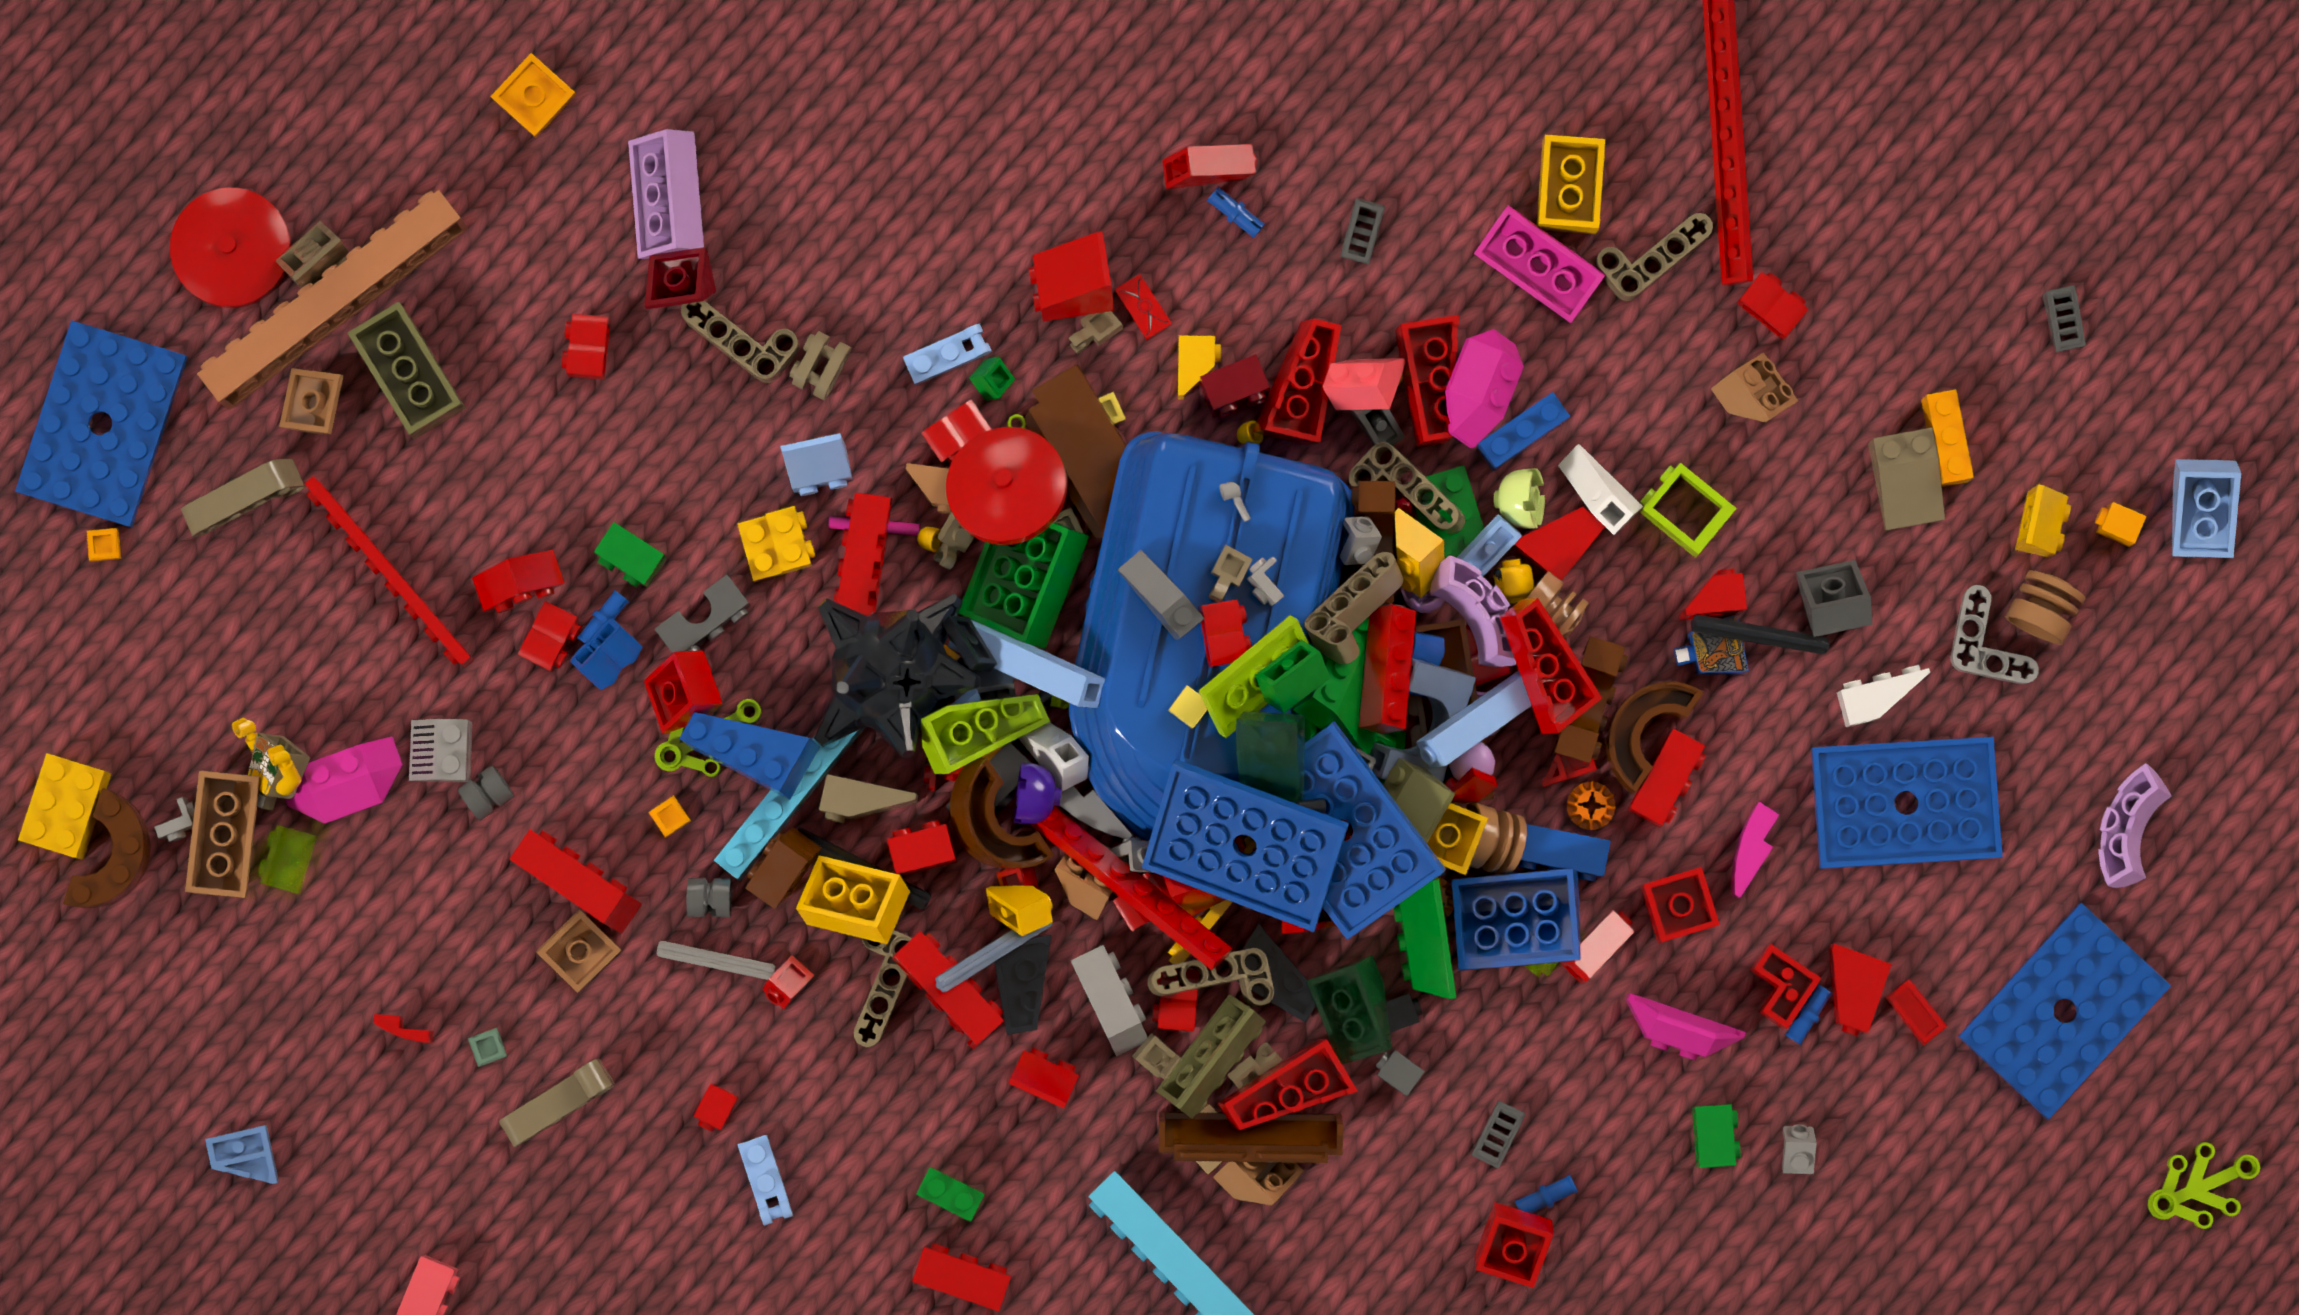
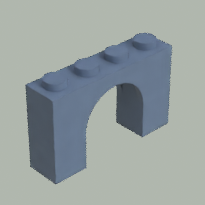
M1412 658L1409 691L1425 695L1428 698L1433 711L1432 724L1429 730L1431 732L1467 707L1469 698L1473 693L1476 678L1457 670ZM1374 742L1370 756L1376 759L1372 771L1381 779H1387L1390 770L1394 767L1399 757L1426 768L1442 783L1445 779L1448 765L1430 768L1422 759L1418 745L1409 749H1397Z

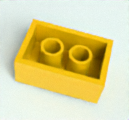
M1557 135L1544 136L1542 141L1537 226L1542 230L1584 234L1597 233L1600 224L1605 139Z
M46 753L18 840L83 860L97 820L93 818V814L102 788L107 789L112 773Z
M818 856L796 909L807 925L888 945L910 890L898 874Z

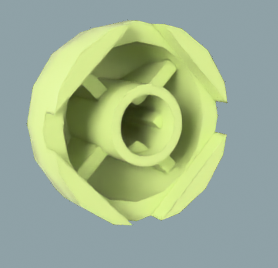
M1537 468L1513 471L1504 477L1500 483L1499 490L1494 492L1495 508H1499L1501 516L1516 528L1532 529L1538 528L1537 525L1542 524L1545 495L1540 496L1538 486H1544L1540 471Z

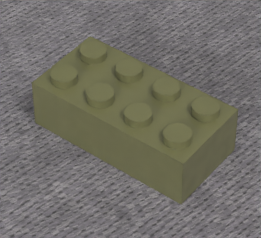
M400 302L395 303L347 332L408 434L414 440L466 409L408 312Z

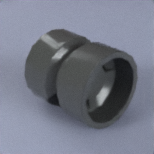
M493 765L478 774V781L470 780L457 789L468 808L479 821L494 812V805L502 806L515 797L504 778Z
M688 878L687 917H705L707 913H711L713 917L731 918L732 879L714 878L711 883H708L706 878Z

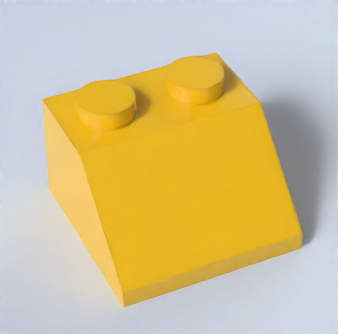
M2039 484L2027 492L2015 550L2049 558L2056 555V551H2061L2065 536L2060 533L2062 523L2068 521L2071 505L2067 504V495Z
M1398 508L1395 511L1397 564L1404 579L1401 586L1406 591H1412L1421 598L1431 589L1434 574L1440 563L1445 559L1444 540Z
M1450 803L1427 845L1445 868L1466 875L1489 818Z

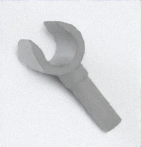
M1234 482L1220 484L1219 488L1223 500L1233 499L1244 522L1251 519L1240 497L1239 486Z

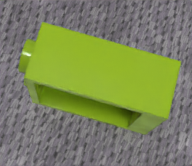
M1679 463L1676 468L1670 465L1659 478L1663 482L1656 492L1651 488L1640 501L1644 505L1640 513L1696 558L1737 508L1682 463ZM1679 475L1720 508L1694 541L1653 508Z

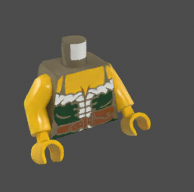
M241 718L233 722L232 729L238 738L247 736L245 742L252 752L248 775L260 777V792L257 806L266 810H273L277 797L286 799L294 797L310 757L284 736L254 733L256 725L250 720Z

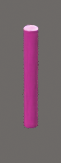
M829 517V528L849 529L850 518ZM889 521L888 533L918 536L920 524Z

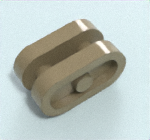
M818 331L816 335H809L803 348L806 354L801 362L798 360L795 362L789 377L793 378L792 385L802 390L805 389L808 383L816 386L813 395L825 401L835 385L852 347L839 342L834 349L828 346L830 336ZM823 356L829 359L822 375H819L814 371Z

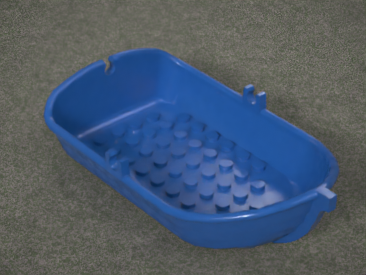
M1146 432L1131 439L1125 447L1119 461L1095 575L1090 582L1091 590L1088 601L1085 604V610L1087 611L1075 661L1076 666L1105 678V682L1102 687L1098 708L1078 707L1069 703V717L1075 741L1089 756L1087 777L1097 795L1137 837L1150 841L1171 766L1175 759L1246 785L1286 756L1301 715L1293 710L1294 707L1283 714L1270 704H1267L1225 738L1219 734L1208 710L1193 729L1170 713L1168 709L1186 685L1200 694L1199 690L1230 664L1214 667L1208 666L1201 623H1198L1176 641L1117 569L1142 550L1199 611L1198 606L1217 603L1208 598L1218 577L1210 573L1225 545L1252 558L1253 560L1249 568L1260 558L1263 557L1267 561L1273 556L1277 561L1264 573L1284 595L1283 598L1273 606H1270L1268 603L1263 605L1252 593L1255 588L1247 580L1252 574L1248 568L1240 586L1237 588L1230 584L1220 602L1238 599L1239 606L1244 605L1247 623L1242 624L1244 636L1249 635L1251 646L1256 644L1290 615L1299 621L1308 643L1313 646L1304 623L1306 618L1339 588L1344 566L1339 556L1349 536L1343 521L1346 517H1354V505L1351 504V490L1333 471L1303 462L1260 453L1259 444L1246 442L1238 448L1187 435ZM1234 482L1239 486L1240 497L1251 519L1244 522L1233 499L1223 500L1219 488L1220 484Z

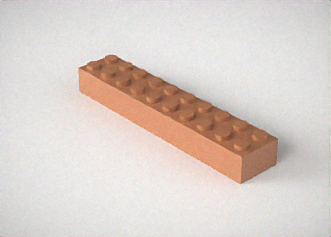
M437 190L435 193L430 191L418 200V206L411 211L407 209L394 218L395 223L388 229L381 228L371 235V241L363 248L358 246L352 249L346 255L347 260L338 267L336 264L330 266L322 273L321 276L323 278L314 285L309 283L298 291L297 294L299 296L290 303L285 301L277 306L271 318L267 321L260 320L249 329L250 333L242 340L237 338L231 341L225 347V353L218 358L213 356L201 365L202 370L197 375L216 400L230 411L469 229L443 194Z

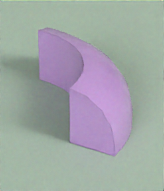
M1448 556L1440 563L1434 574L1430 594L1448 602L1466 620L1477 644L1479 665L1494 667L1516 665L1500 616L1508 611L1510 606L1506 597L1497 585L1493 587L1481 576L1482 571L1462 559Z
M2146 763L2135 770L2117 789L2119 790L2118 794L2115 796L2110 807L2106 808L2100 827L2102 831L2101 849H2098L2103 876L2109 887H2126L2146 878L2140 857L2142 835L2154 811L2163 802L2172 797L2159 775Z

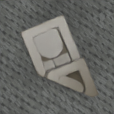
M1152 1033L1132 1055L1136 1061L1155 1077H1161L1166 1080L1182 1059Z

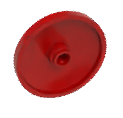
M220 188L200 195L181 212L175 222L170 238V257L177 277L194 296L214 306L239 308L262 300L276 289L286 274L276 260L292 246V242L284 218L267 199L246 189Z
M1018 427L991 429L969 440L954 457L946 478L947 501L960 526L975 538L998 545L1021 543L1045 531L1062 510L1067 494L1066 470L1056 449L1039 434Z

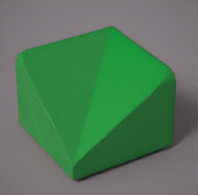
M999 356L985 359L969 377L981 396L987 401L999 399L1015 381L1014 376Z

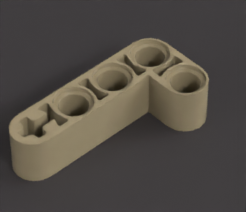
M1693 214L1633 264L1618 248L1606 247L1598 254L1595 268L1605 274L1603 280L1618 298L1624 301H1632L1703 244L1712 232V221L1706 214ZM1701 224L1704 227L1702 232L1695 233L1688 240L1686 235L1690 233L1694 225L1699 226ZM1670 241L1680 243L1682 253L1672 254L1667 248V243ZM1605 256L1614 257L1617 261V267L1614 269L1605 268L1602 264V258ZM1647 260L1656 261L1659 265V272L1649 273L1644 267V262ZM1632 279L1636 284V291L1626 292L1621 286V281Z
M705 301L683 304L681 307L682 317L692 329L763 383H771L777 380L799 351L798 339L788 329L777 330L766 344L761 346ZM701 307L702 315L708 319L706 324L697 316L691 319L690 309L694 308L697 310ZM715 325H725L727 333L721 338L713 337L711 332ZM787 337L793 340V346L790 350H778L777 343L781 338ZM742 342L748 343L751 346L749 354L743 357L735 354L736 346ZM764 361L774 363V370L768 375H763L758 371L759 365Z
M1387 442L1375 444L1349 473V483L1351 486H1357L1362 475L1366 473L1371 474V481H1395V487L1433 524L1447 534L1458 533L1464 527L1465 516L1462 511L1399 450ZM1391 451L1392 458L1390 462L1382 465L1380 463L1382 454ZM1412 471L1413 477L1411 482L1402 485V475L1405 472ZM1432 491L1434 494L1432 502L1423 505V495L1426 492ZM1441 508L1451 515V518L1453 519L1451 523H1448L1446 519L1440 513H1438V511L1441 510Z
M276 459L258 466L181 508V512L192 537H198L219 528L274 498H284L303 490L305 485L293 459Z
M1382 552L1373 556L1306 618L1304 623L1305 629L1314 648L1336 663L1348 664L1359 656V647L1352 631L1403 584V575L1392 553Z
M895 930L891 935L888 945L882 943L879 946H872L867 939L862 938L866 948L885 956L854 1029V1039L863 1047H874L881 1041L908 978L892 958L896 954L897 944L901 941L909 942L912 938ZM889 969H896L900 973V981L895 986H888L884 982V974ZM877 997H884L888 1001V1009L883 1014H876L872 1010V1002ZM868 1013L875 1019L883 1020L881 1026L877 1023L874 1024L872 1032L876 1034L875 1039H868L866 1043L863 1041L864 1036L860 1034V1030L862 1028L867 1029L870 1025L871 1020H865Z
M1257 948L1231 952L1223 960L1229 967V973L1226 977L1219 976L1215 968L1210 970L1199 960H1193L1161 967L1153 971L1148 978L1149 990L1157 996H1166L1239 980L1244 1001L1251 1007L1263 1006L1269 1003L1274 996L1266 954ZM1247 955H1253L1257 958L1258 968L1256 971H1251L1246 967L1245 958ZM1189 967L1196 968L1199 971L1200 979L1197 983H1191L1187 980L1186 971ZM1161 974L1164 978L1177 975L1178 981L1167 984L1165 989L1163 985L1157 984V979L1161 978ZM1254 985H1260L1264 988L1265 997L1262 1001L1253 998L1251 990Z
M595 1059L576 1070L572 1076L502 1118L499 1124L515 1148L607 1092L616 1084L602 1061Z

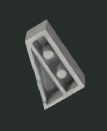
M1104 945L1071 960L1116 1057L1142 1045L1148 1039L1141 1023L1146 1018L1139 1003L1133 1006L1128 997L1134 993L1126 977L1120 980L1116 972L1121 966L1114 952L1108 954Z

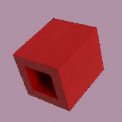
M710 1084L694 1114V1117L699 1119L697 1125L713 1133L716 1128L723 1130L740 1097L714 1084Z

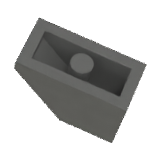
M1389 409L1349 410L1354 420L1373 445L1387 442L1393 446L1405 437Z

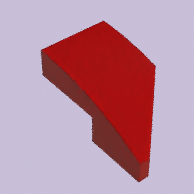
M1557 753L1542 785L1546 787L1596 771L1598 769L1595 760L1591 759V762L1588 763Z
M1473 767L1459 781L1450 778L1444 784L1455 793L1451 802H1478L1498 786L1494 776Z
M374 1014L373 1023L393 1035L417 1042L433 1043L434 1031L403 1029L404 1016Z

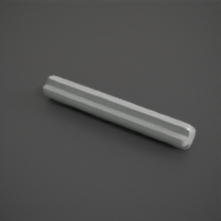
M660 941L657 947L658 957L768 980L776 971L774 964L671 942Z

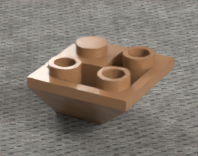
M1764 352L1734 370L1711 388L1729 414L1765 423L1798 402L1792 388L1785 383L1777 372L1774 363L1767 358Z
M1065 853L1056 866L1055 871L1072 906L1097 920L1108 905L1114 892Z
M1227 1162L1213 1178L1234 1199L1272 1206L1304 1170L1297 1163Z

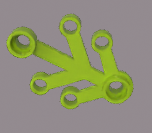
M745 699L738 704L737 712L725 719L753 724L761 717V707L756 701ZM749 706L755 709L754 716L750 718L744 715L745 708ZM684 727L670 732L668 741L660 744L655 751L656 764L665 771H676L681 766L702 771L708 777H715L721 771L720 764L713 759L704 761L686 755L694 749L684 742L680 743L681 740L679 738L683 733ZM668 751H673L676 754L673 762L665 760V754ZM710 762H714L717 766V770L712 774L706 771V765Z
M2201 1142L2195 1147L2196 1160L2187 1185L2176 1192L2175 1189L2180 1173L2186 1170L2188 1163L2182 1155H2172L2167 1161L2169 1171L2163 1187L2154 1191L2148 1199V1209L2154 1217L2165 1220L2175 1215L2193 1222L2200 1229L2211 1227L2213 1216L2210 1212L2204 1210L2195 1211L2180 1204L2189 1199H2194L2220 1209L2226 1216H2236L2239 1214L2241 1205L2238 1200L2223 1198L2207 1191L2238 1177L2242 1179L2255 1178L2260 1172L2258 1159L2252 1155H2241L2236 1158L2233 1166L2203 1179L2208 1162L2215 1155V1148L2208 1142ZM2205 1145L2210 1150L2207 1157H2203L2200 1154L2201 1147ZM2175 1158H2179L2182 1161V1167L2178 1170L2172 1165ZM2243 1161H2247L2250 1164V1170L2246 1173L2240 1168ZM2162 1198L2168 1203L2167 1208L2164 1210L2158 1207V1201ZM2230 1201L2236 1207L2232 1213L2226 1210V1204ZM2201 1214H2205L2208 1217L2207 1224L2203 1226L2198 1222Z

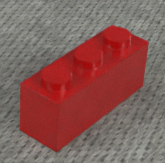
M1674 728L1670 730L1651 765L1653 768L1639 787L1627 810L1658 827L1662 826L1664 822L1669 824L1678 809L1673 806L1679 795L1684 797L1692 781L1688 780L1690 773L1693 769L1698 771L1706 757L1702 753L1705 745Z
M933 1242L931 1248L924 1246L912 1282L998 1312L1000 1311L1011 1279V1275L1006 1274V1267L991 1262L989 1267L977 1264L979 1258L962 1252L960 1257L948 1254L950 1248Z

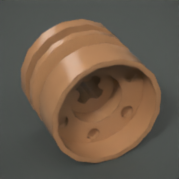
M2029 570L2025 576V580L2029 584L2023 583L2019 588L2029 600L2015 598L2005 618L2016 627L2037 638L2062 645L2072 627L2062 617V614L2076 617L2079 610L2073 605H2083L2086 598L2081 592L2073 588L2072 585L2056 576Z
M1548 571L1526 599L1538 598L1566 640L1582 620L1585 608L1589 603L1582 599L1575 609L1570 606L1569 603L1577 594L1575 591L1561 599L1558 595L1564 583Z
M1475 802L1468 804L1465 809L1489 818L1470 867L1476 869L1482 867L1483 870L1490 873L1494 872L1498 875L1511 874L1518 866L1526 845L1527 826L1524 817L1514 813L1510 814L1503 810L1496 812L1492 807Z

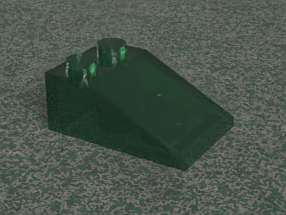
M1244 711L1236 719V753L1240 783L1293 803L1304 800L1305 715Z
M1373 955L1323 971L1307 980L1334 1052L1342 1065L1392 1049L1384 982Z

